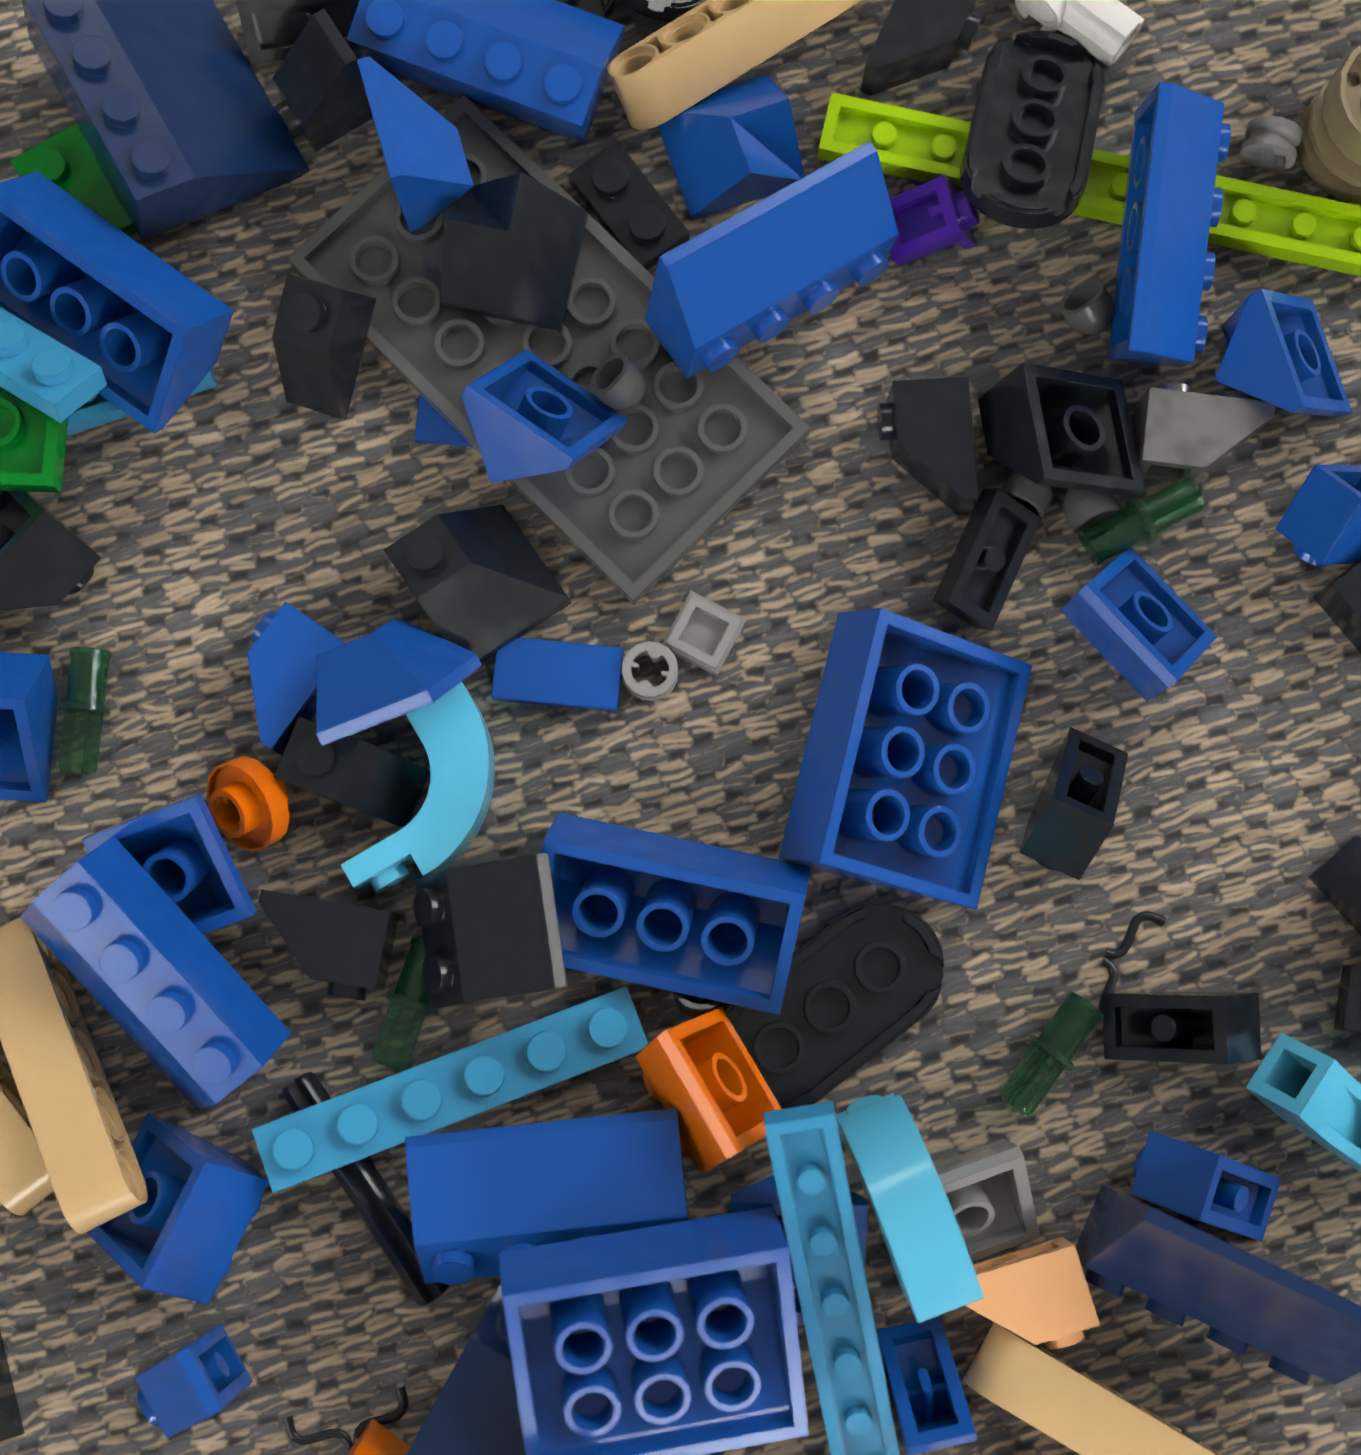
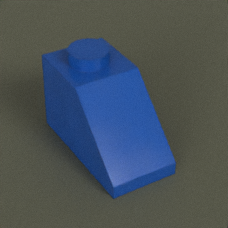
M1315 464L1277 525L1276 530L1294 543L1292 551L1305 562L1317 567H1326V565L1351 564L1361 560V465Z
M286 601L278 612L270 611L260 620L251 636V641L254 644L247 653L260 742L281 756L284 754L298 717L311 720L316 713V655L346 644Z
M1150 1130L1146 1145L1141 1149L1135 1160V1179L1130 1195L1198 1221L1262 1242L1281 1178Z
M221 1323L135 1377L140 1387V1390L137 1392V1398L144 1416L152 1425H160L167 1438L221 1411L253 1382Z

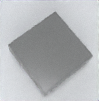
M690 591L662 644L667 646L674 655L718 676L746 623V618Z

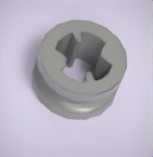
M1261 116L1254 118L1247 125L1245 133L1247 141L1242 145L1240 157L1244 163L1275 172L1287 170L1295 164L1297 157L1295 147L1300 144L1303 132L1294 121L1284 117Z
M646 641L636 644L627 652L622 662V677L625 686L633 696L641 700L656 701L665 698L673 691L678 681V663L675 655L667 646L659 642ZM648 656L653 663L663 660L667 664L669 671H661V678L665 680L662 684L653 687L648 680H642L638 683L634 680L632 671H640L639 664L636 661L641 657Z

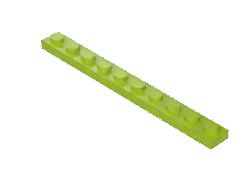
M831 92L817 159L832 162L870 141L878 152L884 174L925 183L945 175L960 190H963L960 180V169L971 122ZM1093 148L1087 184L1077 208L1072 213L1073 215L1122 225L1130 156ZM1216 175L1214 188H1222L1223 205L1218 225L1209 228L1208 244L1361 277V206Z

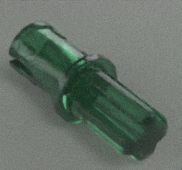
M1183 478L1140 501L1135 497L1126 500L1125 508L1088 527L1079 529L1078 537L1086 552L1092 550L1093 554L1090 555V560L1095 566H1098L1106 559L1142 541L1146 544L1155 542L1157 533L1202 511L1205 507V500L1197 483L1189 478Z
M71 647L66 702L59 703L58 711L64 713L58 766L60 771L68 774L92 775L98 770L103 718L111 714V709L105 707L109 660H111L112 653L99 648Z
M413 937L411 938V946L394 992H386L385 998L390 999V1003L371 1053L372 1059L375 1062L396 1070H405L409 1066L427 1012L432 1014L435 1012V1009H432L430 1005L431 995L427 991L422 977V965L425 959L424 942Z
M1068 991L1065 1000L1038 1037L1034 1035L1029 1037L1028 1042L1032 1045L1000 1089L999 1096L1002 1100L1022 1115L1029 1116L1033 1114L1064 1069L1070 1072L1075 1066L1071 1059L1098 1021H1101L1104 1017V1014L1098 1008L1074 992Z

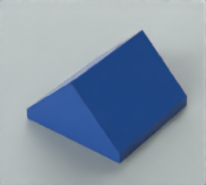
M1131 546L1088 582L1060 610L1146 702L1173 685L1217 638L1209 627Z

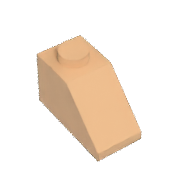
M1064 1237L973 1264L984 1298L964 1306L1035 1345L1045 1343L1047 1349L1065 1348L1084 1340L1083 1330L1100 1326L1076 1247Z

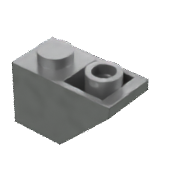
M1169 382L1159 384L1156 387H1149L1136 404L1133 428L1143 478L1192 483L1257 433L1275 415L1276 406L1265 401L1255 400L1256 397L1238 390L1210 395L1195 393L1191 386L1183 383Z

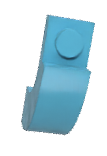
M462 681L434 703L406 713L428 755L430 764L428 794L417 815L405 827L341 864L342 869L354 888L364 891L372 886L376 894L384 892L410 876L406 865L415 861L423 877L446 870L460 858L478 834L492 799L495 760L486 722Z
M1280 1033L1246 1088L1287 1123L1361 1173V1084L1335 1059Z
M893 1093L883 1097L880 1095H870L852 1102L846 1111L836 1114L839 1135L865 1189L901 1289L917 1322H923L984 1298L943 1185L919 1130L901 1095L895 1096Z

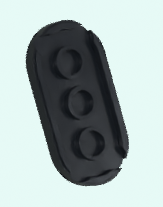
M1032 30L1016 34L1014 41L1007 42L1004 45V40H1002L990 50L981 75L960 169L962 188L976 209L998 223L1022 229H1038L1052 226L1066 219L1077 208L1088 180L1105 88L1104 73L1098 62L1096 61L1093 66L1091 61L1084 57L1087 49L1075 40L1062 34Z
M887 903L860 905L839 916L793 953L780 1015L737 1005L732 1009L734 1006L732 1004L728 1006L725 1013L780 1107L787 1109L805 1106V1104H815L931 1010L938 1000L942 987L941 982L944 976L943 949L933 929L913 911Z

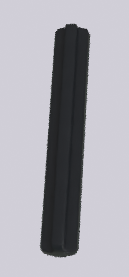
M312 1072L298 1076L282 1090L284 1098L294 1113L331 1099L316 1074ZM366 1157L333 1170L334 1176L416 1303L420 1306H425L444 1294L450 1285L440 1282H424L414 1248L412 1223L371 1159Z

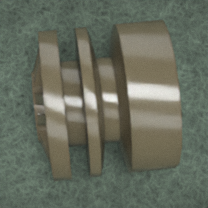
M1361 45L1349 54L1334 72L1331 80L1324 84L1319 93L1308 103L1297 123L1303 133L1300 144L1296 147L1304 171L1320 189L1339 200L1361 203Z

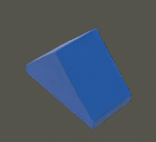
M933 1317L920 1323L915 1321L877 1330L898 1434L908 1454L915 1455L977 1441L976 1430L941 1317Z

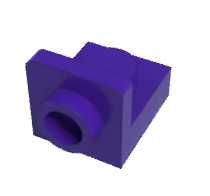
M945 175L889 198L899 233L890 254L892 261L899 266H903L955 243L965 250L977 246L973 226L980 224L978 210L969 201L964 190L961 191Z

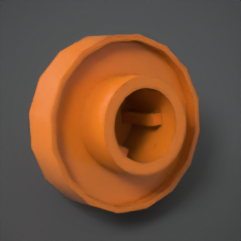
M247 756L233 758L216 766L208 776L206 792L210 814L218 829L237 847L255 852L277 843L287 833L290 819L288 809L289 796L283 781L275 778V774L257 759Z

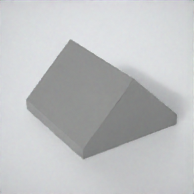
M1001 1139L934 1164L972 1262L1040 1237L1025 1159L1018 1145Z

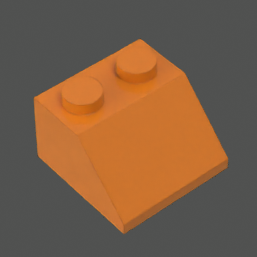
M722 1007L665 1030L635 1056L643 1070L645 1086L653 1098L661 1102L665 1109L677 1108L681 1149L687 1157L695 1161L702 1174L765 1137L764 1112L782 1109Z

